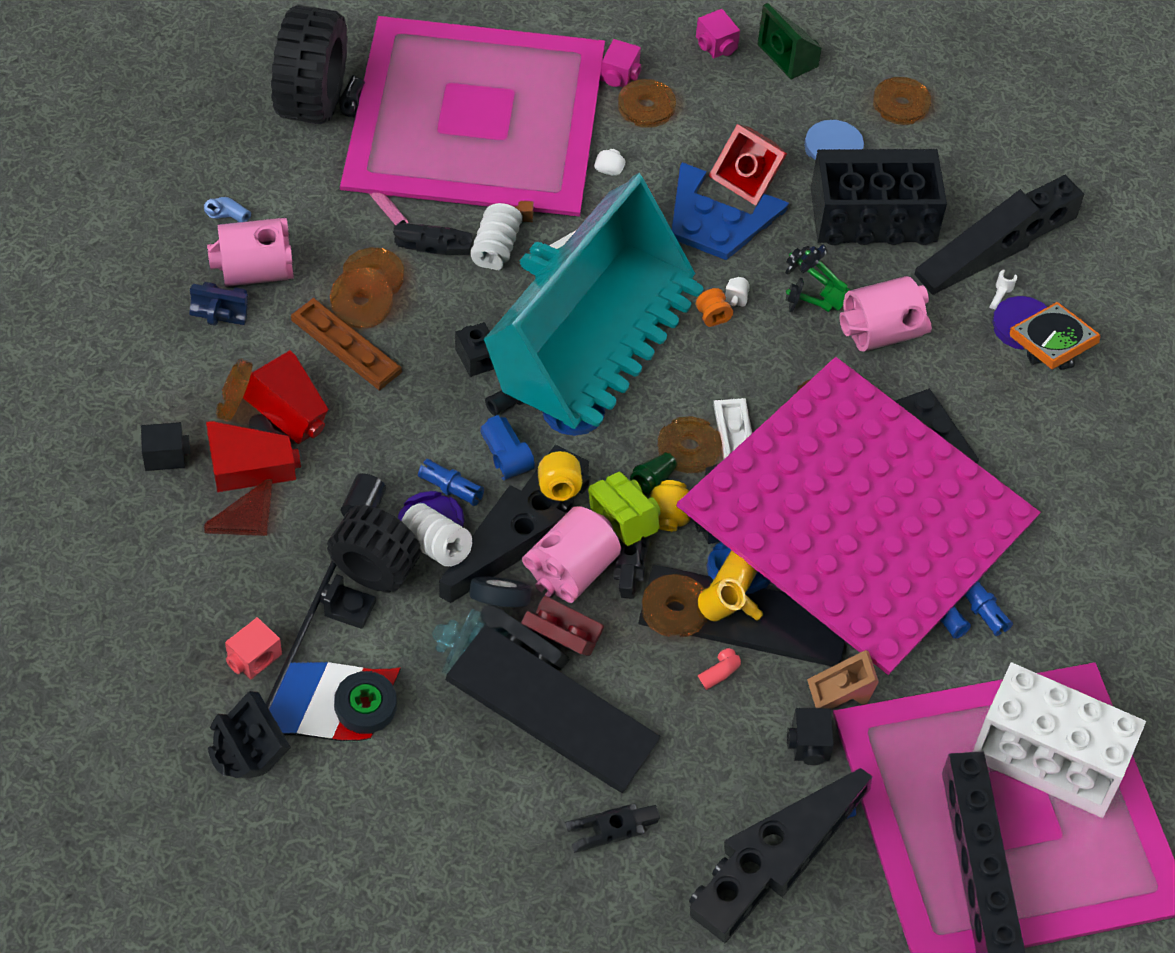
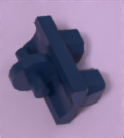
M204 282L202 285L192 284L190 287L191 316L207 318L208 324L214 326L217 325L218 321L245 325L248 305L246 289L235 287L231 291L219 289L216 284Z

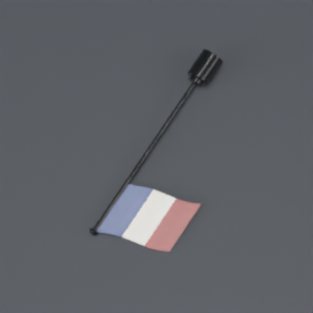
M365 473L356 475L341 507L342 515L345 517L350 508L356 505H369L373 508H378L386 491V485L373 475ZM331 561L266 705L284 736L299 735L336 741L371 739L373 733H356L348 730L338 720L334 710V694L340 682L347 676L359 671H373L383 675L394 686L401 667L369 669L330 662L292 663L318 608L323 589L326 584H329L337 565L333 561ZM369 697L361 698L362 707H370L371 701L369 702Z

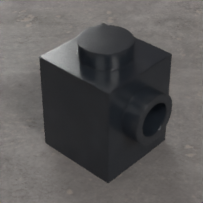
M485 322L474 326H466L462 330L455 332V350L470 377L494 369L484 338L490 333Z
M181 422L141 425L142 456L145 471L185 468V455L191 454L190 436L183 435Z
M795 708L792 728H787V748L794 749V761H804L807 765H820L824 761H830L834 746L831 708Z

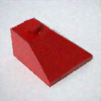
M737 124L708 177L757 206L787 153L772 140L752 128Z

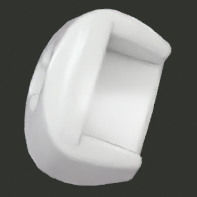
M736 277L729 280L725 296L726 302H729L731 306L738 305L744 307L746 305L750 285L745 278Z

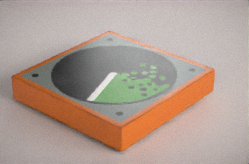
M1058 302L1010 328V337L1052 370L1100 342V334Z

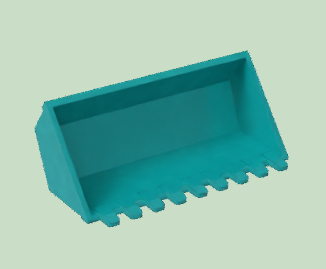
M640 173L634 175L627 183L610 191L563 246L555 249L542 242H535L529 249L531 254L525 253L519 261L521 267L535 275V280L484 338L502 392L563 421L565 425L573 429L581 421L595 427L600 426L603 422V415L592 408L593 405L598 404L608 410L614 408L616 398L605 390L610 387L620 393H625L629 388V382L619 375V372L622 370L632 376H638L642 371V366L631 358L633 354L645 360H651L655 350L645 343L644 340L647 338L658 344H663L667 339V333L656 326L658 322L670 328H676L679 324V317L669 311V308L673 307L686 313L691 308V302L680 294L684 291L698 297L703 292V286L692 279L696 273Z

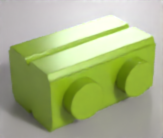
M619 471L607 477L606 481L602 479L589 486L588 493L591 510L603 515L610 521L615 534L625 545L629 546L640 541L642 536L646 538L658 532L660 528L658 518L661 514L660 507L653 497L647 498L643 494L636 480L630 481Z

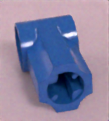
M499 415L491 417L481 426V435L493 454L494 465L496 469L500 468L504 475L502 480L512 478L535 468L534 458L529 446L525 442L520 443L506 417H500Z

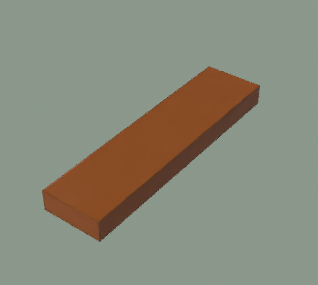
M312 298L291 314V321L379 391L402 373L401 366L315 298Z

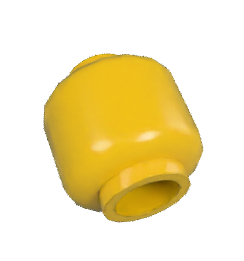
M558 451L544 456L538 466V480L541 492L547 498L556 501L569 500L578 494L583 482L580 463L574 455Z
M665 480L651 491L650 497L657 501L661 514L658 516L660 530L674 532L677 531L678 527L689 523L691 517L676 506L677 502L689 492L686 484L674 480Z

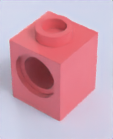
M258 617L225 642L227 664L236 674L243 672L250 680L282 655L280 638Z

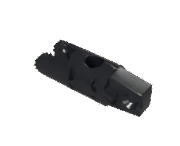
M400 223L394 225L393 234L395 235L394 243L398 247H405V249H412L417 252L442 255H470L473 235L469 232L449 227Z
M642 536L640 541L629 546L619 539L621 551L616 559L614 580H619L621 598L634 599L637 581L644 580L650 536L646 538Z
M634 803L565 822L568 832H576L589 827H593L595 831V836L579 839L572 844L574 853L643 835L645 833L643 827L657 824L660 815L656 805L637 809ZM610 822L618 824L619 828L612 827Z

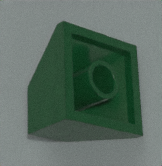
M769 3L764 4L757 45L791 80L819 67L822 49L819 43Z

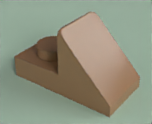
M867 650L807 679L815 707L831 709L851 699L866 705L879 683L870 653Z

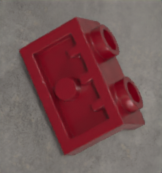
M547 596L542 598L536 612L527 611L521 624L586 656L591 655L604 629L603 624Z

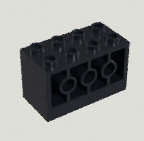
M938 149L817 150L811 183V196L818 243H828L829 245H839L841 243H858L860 245L888 243L890 245H897L902 242H917L921 245H927L931 242H938L947 207Z

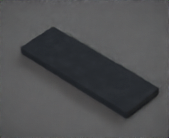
M653 564L639 617V625L831 667L841 663L845 640L785 592L762 588L754 593L746 594L763 612V616L759 620H755L740 609L719 621H710L701 613L698 606V597L703 590L710 587L713 582L711 576Z
M484 624L446 675L445 680L621 793H624L661 737L486 624Z

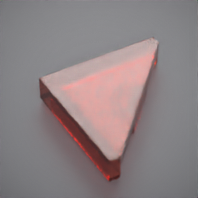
M266 479L207 521L204 525L205 533L267 536L273 488L272 479Z

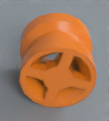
M719 288L706 290L698 296L695 302L698 311L703 313L702 319L708 327L726 323L733 316V309L729 303L725 302L726 296Z

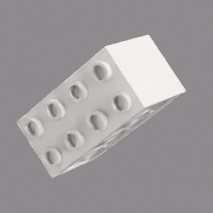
M1011 662L984 720L973 752L984 751L987 767L1103 818L1124 777L1146 721Z

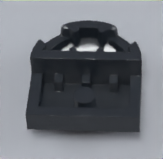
M249 691L228 714H217L210 726V729L215 732L213 746L208 747L209 756L216 770L224 776L235 778L262 776L291 748L259 692Z

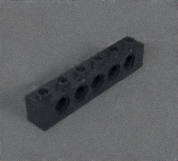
M984 751L949 753L942 771V778L976 953H1025Z

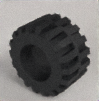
M356 505L350 508L327 542V550L331 555L330 558L343 573L367 588L385 593L395 592L401 587L422 552L419 548L421 545L415 538V534L402 521L382 509L373 508L369 505Z

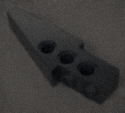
M1066 174L1026 194L1020 189L915 269L914 275L934 295L1028 248L1030 241L1076 219L1084 193Z
M555 444L548 454L558 451L568 452L579 461L583 482L579 493L583 494L591 481V476L588 475L589 461ZM538 468L522 490L509 485L472 535V547L468 556L459 564L450 566L439 580V597L452 603L470 592V584L473 578L494 577L522 560V557L573 508L574 497L564 501L547 498L540 490Z
M859 768L726 839L724 842L725 854L730 858L724 857L721 859L712 872L714 878L706 887L703 885L699 886L689 900L691 904L690 917L722 942L726 943L770 889L783 898L869 792L872 776L862 768ZM773 834L780 836L783 841L779 845L770 846L763 840L768 835ZM747 862H754L760 866V869L756 873L749 874L744 872L741 866ZM729 889L735 891L737 897L733 901L725 902L718 897V894L723 890Z

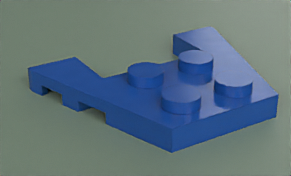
M682 162L679 171L672 231L678 242L727 260L751 241L753 236L762 229H766L772 224L774 219L779 215L782 216L788 210V202L765 193L752 214L699 195L697 191L705 180L707 171Z

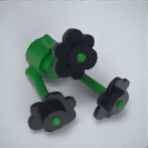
M824 244L819 248L815 246L811 248L805 246L801 250L797 248L789 254V258L786 261L790 265L785 272L787 275L799 265L801 266L800 271L802 273H810L824 285L819 293L823 300L801 293L804 286L803 278H799L796 285L791 284L789 289L786 290L787 295L785 299L790 302L789 312H793L799 299L817 305L827 312L832 307L837 311L842 308L845 294L850 289L847 288V284L838 279L820 260L827 253ZM817 266L829 278V280L813 267Z

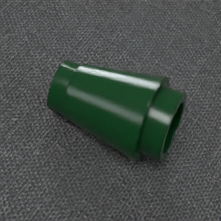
M665 452L635 466L630 476V481L636 480L645 495L651 494L653 488L661 485V482L665 481L673 470L676 469L677 462L671 454Z

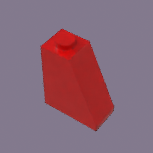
M291 350L250 374L241 397L285 434L290 436L297 444H300L309 437L314 439L321 433L325 427L323 420L329 409L298 358Z
M215 421L206 422L217 492L296 480L295 469L301 468L298 448L292 449L290 436Z

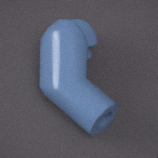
M229 197L209 199L204 204V211L209 217L214 219L232 217L238 222H246L251 217V212Z

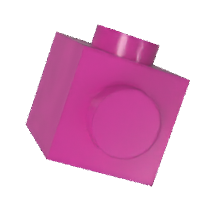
M723 9L698 18L696 38L703 51H708L713 58L721 55H731L738 49L740 29Z
M613 39L601 62L600 81L606 82L613 87L620 86L626 89L631 80L637 81L641 71V64H639L641 47Z

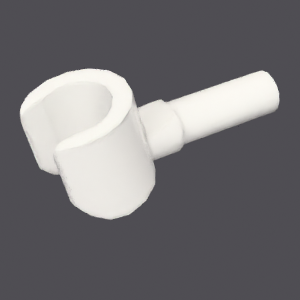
M1005 270L1000 271L996 282V295L989 308L995 310L1005 294L1014 289L1017 280L1016 274L1012 280H1008L1003 277Z

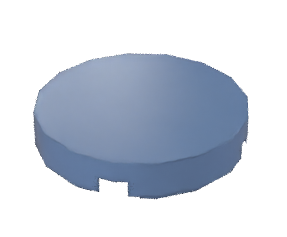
M824 120L814 124L808 130L804 145L806 154L816 160L818 149H863L864 141L860 132L849 123L839 120Z

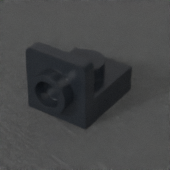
M336 574L332 584H326L320 602L324 604L325 617L363 629L376 603V597L344 586V577Z

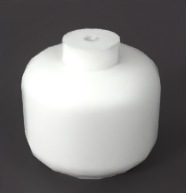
M609 149L603 150L597 155L594 167L598 172L613 176L622 172L626 162L619 151Z

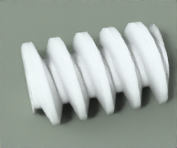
M502 203L492 204L486 208L474 240V245L471 248V258L476 265L500 271L503 268V263L510 259V252L513 250V243L516 241V234L519 232V225L522 223V214L518 209Z
M424 503L411 506L402 518V522L415 534V538L421 545L419 548L422 552L443 566L459 564L471 551L472 536L470 532Z

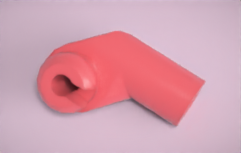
M726 648L718 654L720 662L697 675L706 690L724 681L740 667V656L736 655L733 649Z

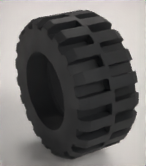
M296 5L286 12L277 36L271 80L273 108L281 118L324 124L330 121L335 113L343 87L348 43L346 20L338 11Z

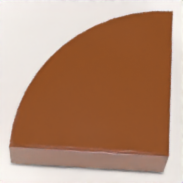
M520 201L515 208L522 214V221L533 223L534 202Z

